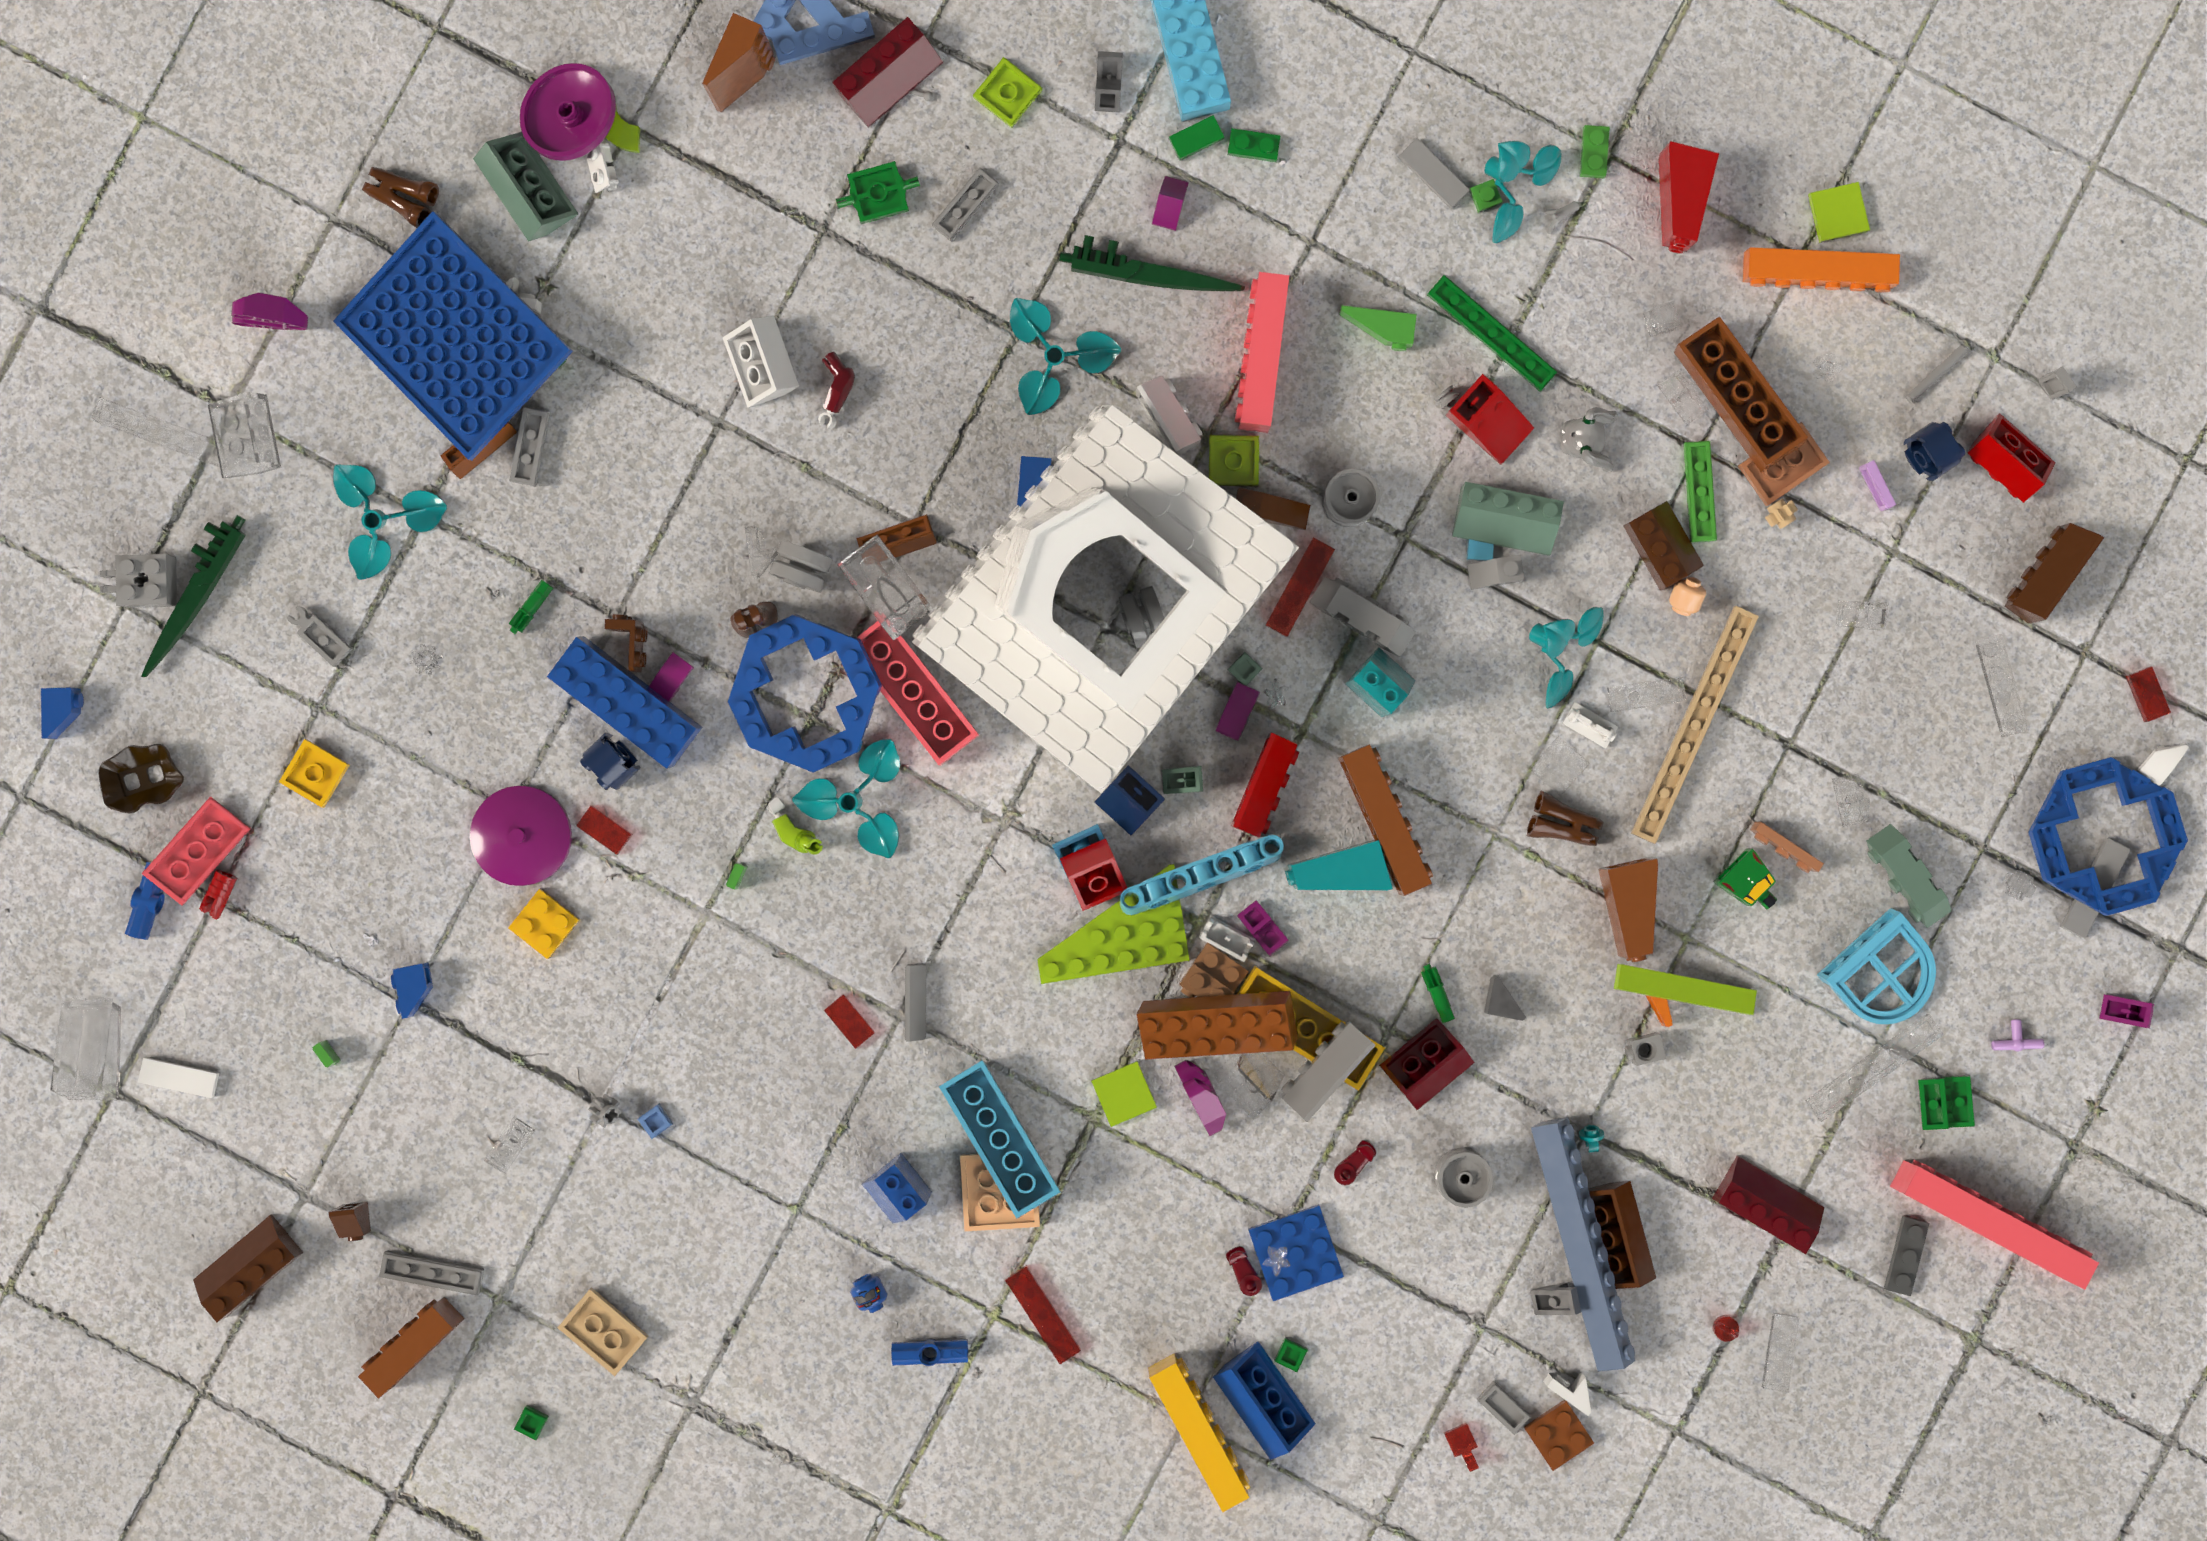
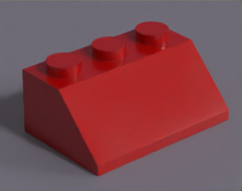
M2000 413L1976 438L1967 452L1974 463L1986 469L1992 479L2003 484L2013 497L2018 498L2023 503L2046 484L2056 463Z

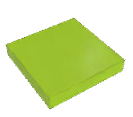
M1003 57L973 94V98L1010 128H1013L1042 92L1043 88Z
M1859 182L1808 194L1819 243L1870 231Z
M1209 435V479L1218 486L1258 487L1259 436Z
M1138 1061L1091 1080L1111 1127L1157 1108Z

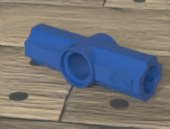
M151 862L146 863L145 869L150 865ZM144 875L142 876L140 886L135 889L131 898L130 905L133 909L125 934L130 937L148 940L155 916L161 911L165 896L163 890Z
M926 1339L925 1341L892 1342V1366L918 1364L933 1366L942 1363L968 1362V1339ZM926 1347H932L936 1350L937 1355L933 1358H928L923 1350Z

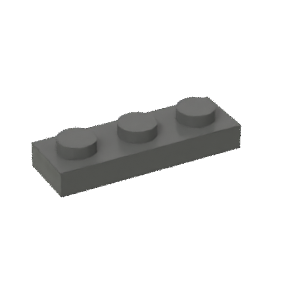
M1902 1216L1884 1289L1911 1296L1930 1223Z

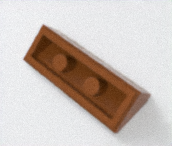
M508 421L472 461L468 460L454 445L440 456L450 471L461 479L513 437L517 431Z
M927 514L856 538L866 567L937 543Z

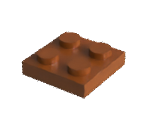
M1565 1399L1524 1426V1429L1552 1471L1594 1444Z

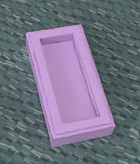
M1873 460L1860 466L1859 470L1879 510L1884 511L1895 506L1896 503L1875 461Z

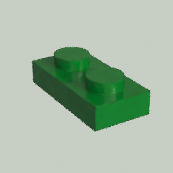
M1231 128L1227 155L1277 162L1281 136Z

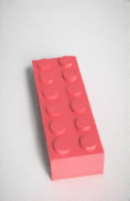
M1259 272L1258 278L1253 279L1251 284L1250 299H1254V304L1250 303L1247 315V323L1251 324V329L1247 328L1244 339V348H1248V354L1244 353L1241 364V373H1245V379H1240L1238 398H1242V403L1237 404L1235 422L1239 423L1238 430L1268 433L1271 427L1289 275Z
M883 616L857 637L861 639L882 684L881 693L939 766L943 765L980 736L886 616Z

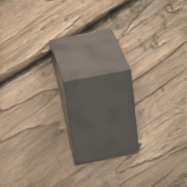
M1493 975L1490 978L1484 1013L1521 1021L1525 1020L1526 1016L1499 976Z

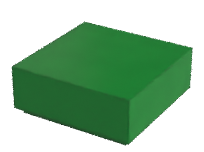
M1284 1338L1274 1362L1298 1372L1308 1349Z
M526 1405L514 1430L537 1440L549 1416Z

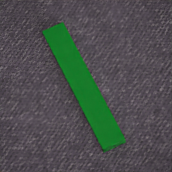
M1445 275L1428 292V297L1539 392L1543 390L1557 373L1553 367Z

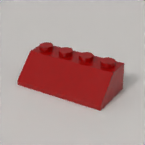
M1272 732L1268 734L1231 827L1260 838L1261 834L1266 835L1271 821L1267 820L1271 810L1276 811L1281 799L1277 797L1280 787L1285 789L1290 774L1286 772L1290 764L1295 765L1300 751L1296 750L1298 744Z

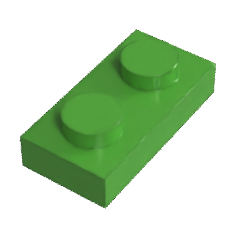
M1585 125L1583 127L1580 177L1605 179L1610 127Z

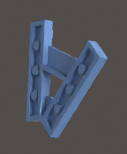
M765 0L754 19V22L762 25L767 39L773 41L780 65L875 38L868 11L843 18L830 0H799L817 22L818 26L797 32L786 20L796 0Z

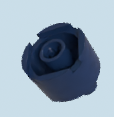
M1931 422L1904 441V445L1907 444L1908 447L1904 451L1908 462L1919 475L1923 472L1929 477L1926 479L1929 481L1938 479L1961 462L1962 457L1965 456V449L1961 444L1957 443L1952 435L1950 426L1945 422L1940 424Z
M607 732L583 753L580 763L586 770L593 771L598 777L596 779L597 782L605 790H608L610 787L618 790L641 767L640 765L635 766L638 760L620 740L616 743L610 739L613 735Z

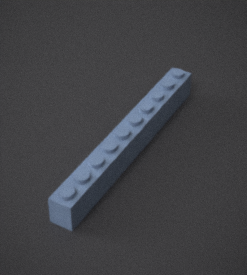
M1569 1117L1542 1121L1531 1127L1574 1287H1577L1580 1308L1597 1370L1625 1369L1635 1361V1350L1628 1336V1325L1622 1314L1621 1300L1617 1296L1614 1274L1609 1267L1608 1252L1603 1245L1601 1227L1597 1222L1594 1212V1201L1590 1197L1587 1187L1588 1179L1581 1165V1154L1576 1147L1574 1129L1570 1124Z

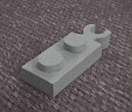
M297 606L296 609L301 613V617L295 620L294 617L288 615L287 620L291 624L299 625L301 628L297 631V634L331 666L337 667L352 651V648L317 615L313 614L309 619L307 610Z

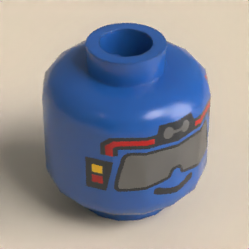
M869 1273L852 1282L854 1286L851 1288L850 1293L860 1311L869 1310L870 1313H874L884 1307L882 1302L886 1300L887 1292L878 1276H871Z

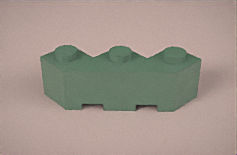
M1889 824L1866 840L1869 848L1867 852L1869 858L1875 864L1880 863L1887 870L1890 888L1896 894L1900 892L1907 899L1910 907L1908 913L1916 923L1920 921L1928 928L1952 911L1946 894L1941 888L1937 889L1930 879L1933 877L1922 860L1914 856L1910 850L1912 846L1908 840L1892 824Z

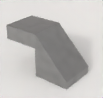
M1098 51L1095 111L1120 112L1123 53Z

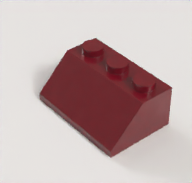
M1436 1018L1379 1066L1412 1106L1418 1110L1475 1062L1459 1041Z

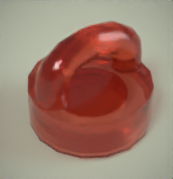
M1722 1315L1714 1321L1713 1332L1720 1340L1730 1342L1738 1338L1739 1325L1732 1317Z

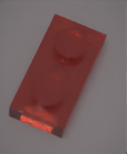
M2152 666L2125 676L2144 722H2149L2171 713Z

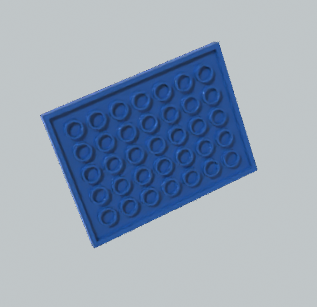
M434 211L431 212L333 320L443 435L471 461L573 352Z

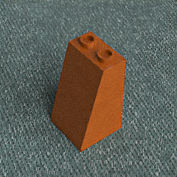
M1643 858L1599 868L1618 956L1632 962L1646 960V955L1653 954L1658 877L1657 858Z

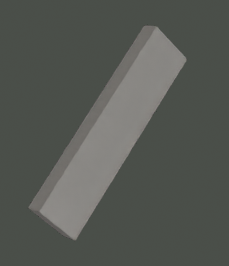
M2105 838L2091 867L2095 868L2101 890L2112 888L2131 850L2109 838ZM2074 899L2060 927L2085 939L2099 912Z
M385 1251L379 1277L478 1296L480 1294L484 1269Z

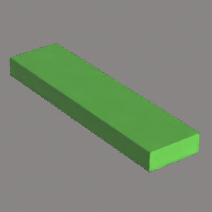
M1710 441L1685 442L1683 445L1690 542L1717 541Z

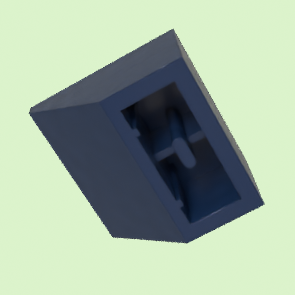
M1128 765L1096 799L1095 803L1131 836L1160 806L1165 798Z

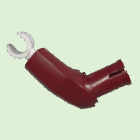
M834 351L828 353L822 359L823 364L826 365L834 376V380L823 406L827 411L820 414L818 418L819 423L823 425L825 419L829 417L830 421L827 425L829 429L835 427L836 418L833 414L840 412L855 380L853 369L846 368Z

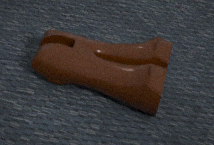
M371 167L368 175L381 183L380 187L365 182L362 191L375 200L389 206L402 215L408 223L418 228L431 214V211L424 206L397 195L396 191L433 207L439 195L438 185L428 181L408 179L381 168Z
M760 602L757 605L752 604L748 605L747 608L738 609L730 617V621L737 634L749 638V635L757 632L756 625L764 629L777 623L778 613L775 604L772 602Z
M1540 791L1535 801L1534 812L1569 822L1570 826L1532 815L1527 827V837L1555 838L1582 845L1597 846L1599 837L1593 836L1588 832H1581L1580 830L1582 825L1588 826L1591 829L1602 830L1604 821L1560 802L1547 792Z

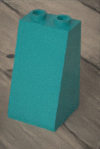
M1378 647L1345 685L1380 717H1385L1392 714L1406 699L1416 680Z
M1371 840L1288 864L1289 870L1285 871L1288 884L1294 886V889L1388 891L1393 889L1379 840Z

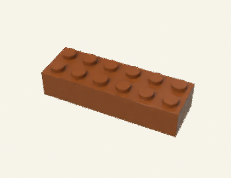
M1720 316L1677 345L1674 354L1761 473L1801 447L1809 438Z
M1370 744L1338 757L1374 840H1379L1387 870L1398 894L1406 896L1432 884L1430 878L1433 877V873L1428 863H1423L1420 855L1423 854L1419 842L1412 840L1409 833L1413 830L1408 818L1402 817L1399 808H1402V804L1398 795L1391 793L1389 785L1392 782L1387 771H1382L1378 762L1382 760L1376 747L1371 748Z
M1290 991L1148 1000L1142 1002L1136 1014L1145 1060L1291 1051L1294 1049L1298 1038Z

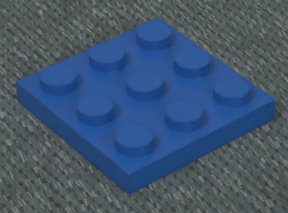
M1319 1204L1248 1228L1273 1301L1344 1277Z

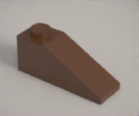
M1238 488L1236 500L1265 522L1306 530L1311 505L1263 492Z

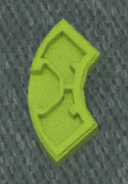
M616 106L612 127L605 138L622 150L640 153V127L628 124L621 119Z

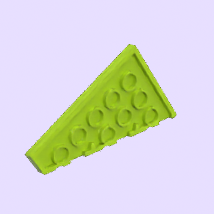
M1168 865L1152 877L1174 870L1175 865ZM1177 879L1172 881V885L1178 889ZM1132 896L1124 900L1128 906L1138 904L1137 898ZM1180 899L1135 915L1125 914L1120 907L1119 900L1037 959L1041 984L1190 961Z

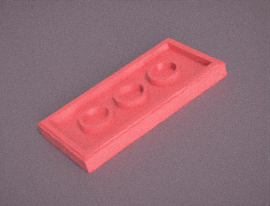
M210 796L142 874L183 906L251 828Z

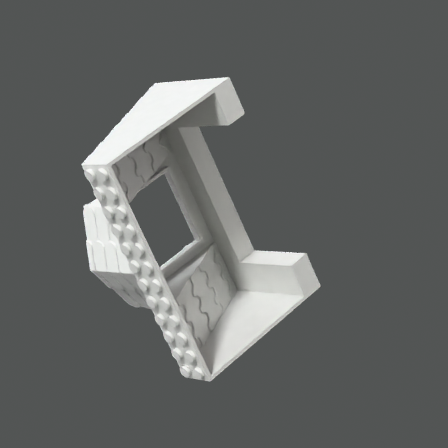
M1113 405L1097 406L1090 413L1088 418L1091 420L1085 427H1079L1072 436L1075 439L1069 447L1064 446L1056 456L1059 459L1053 467L1049 465L1040 476L1043 480L1037 487L1033 485L1024 496L1027 500L1021 507L1017 505L1008 516L1011 518L1005 527L1001 525L992 536L995 538L989 547L985 545L978 552L976 557L979 559L973 566L968 565L961 574L963 578L957 586L952 585L945 594L947 599L941 606L937 604L929 614L931 619L925 626L921 624L912 635L915 638L912 643L1101 794L1299 548ZM1117 535H1121L1187 590L1119 675L1053 621L1052 615L1055 589L1069 562L1092 543Z

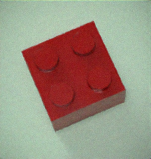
M1106 838L1060 858L1082 911L1119 896L1127 889V885Z

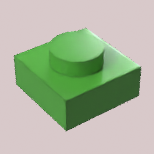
M1494 179L1469 189L1478 213L1498 206L1503 202Z

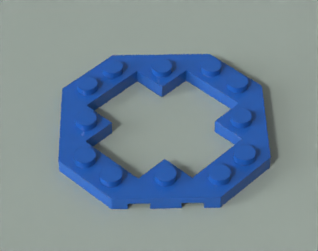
M794 614L749 635L728 703L750 748L814 773L860 751L863 743L862 739L866 728H868L874 710L873 706L882 684L861 639L838 632L836 629ZM803 638L814 661L835 651L837 652L857 697L836 706L846 730L808 748H805L795 726L773 736L752 691L774 680L763 657Z
M2112 757L2060 771L2028 831L2042 880L2104 916L2155 903L2161 894L2160 890L2165 880H2168L2177 863L2175 861L2180 851L2185 848L2188 842L2174 793L2165 787H2160L2151 782V779L2139 772L2121 765V762ZM2115 782L2122 806L2146 800L2160 848L2137 854L2144 879L2101 890L2094 867L2070 873L2056 825L2079 819L2072 794Z

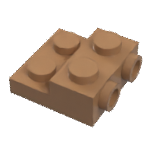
M1207 942L1179 982V985L1183 987L1181 992L1189 998L1195 996L1234 995L1235 990L1249 971Z

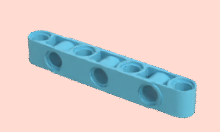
M1268 835L1147 879L1122 892L1120 907L1125 914L1135 915L1256 871L1280 859L1284 848L1283 841L1276 835ZM1273 844L1277 846L1278 852L1269 853L1266 851L1265 846ZM1228 862L1232 868L1229 871H1223L1219 868V863ZM1181 879L1184 881L1185 886L1177 889L1173 887L1172 881ZM1132 896L1137 898L1138 904L1128 906L1124 900Z

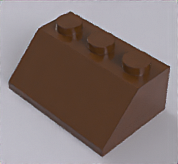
M1668 501L1623 525L1659 590L1673 585L1704 566Z

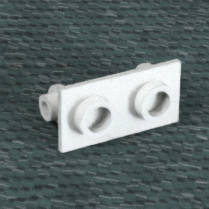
M605 139L595 149L585 155L595 193H599L605 188L609 191L615 190L619 183L614 166L606 165V163H611L613 160L609 143H606Z
M1574 702L1562 723L1605 749L1609 742L1614 740L1618 726Z

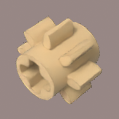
M1781 498L1766 508L1770 514L1765 519L1771 527L1777 524L1782 529L1796 520L1794 512L1798 509L1792 500L1786 503Z

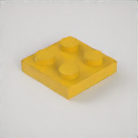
M304 739L279 783L321 808H325L350 764L308 739Z
M539 889L508 929L546 959H549L580 919L544 890Z

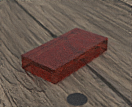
M590 805L576 825L616 855L621 852L633 835L592 805Z
M844 994L824 1010L855 1049L875 1033Z

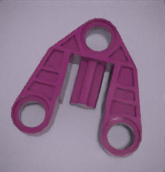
M258 292L235 300L232 303L231 316L232 324L278 330L308 329L309 317L285 297Z
M1188 1060L1175 1065L1174 1067L1183 1083V1087L1209 1136L1222 1131L1226 1112L1206 1072Z

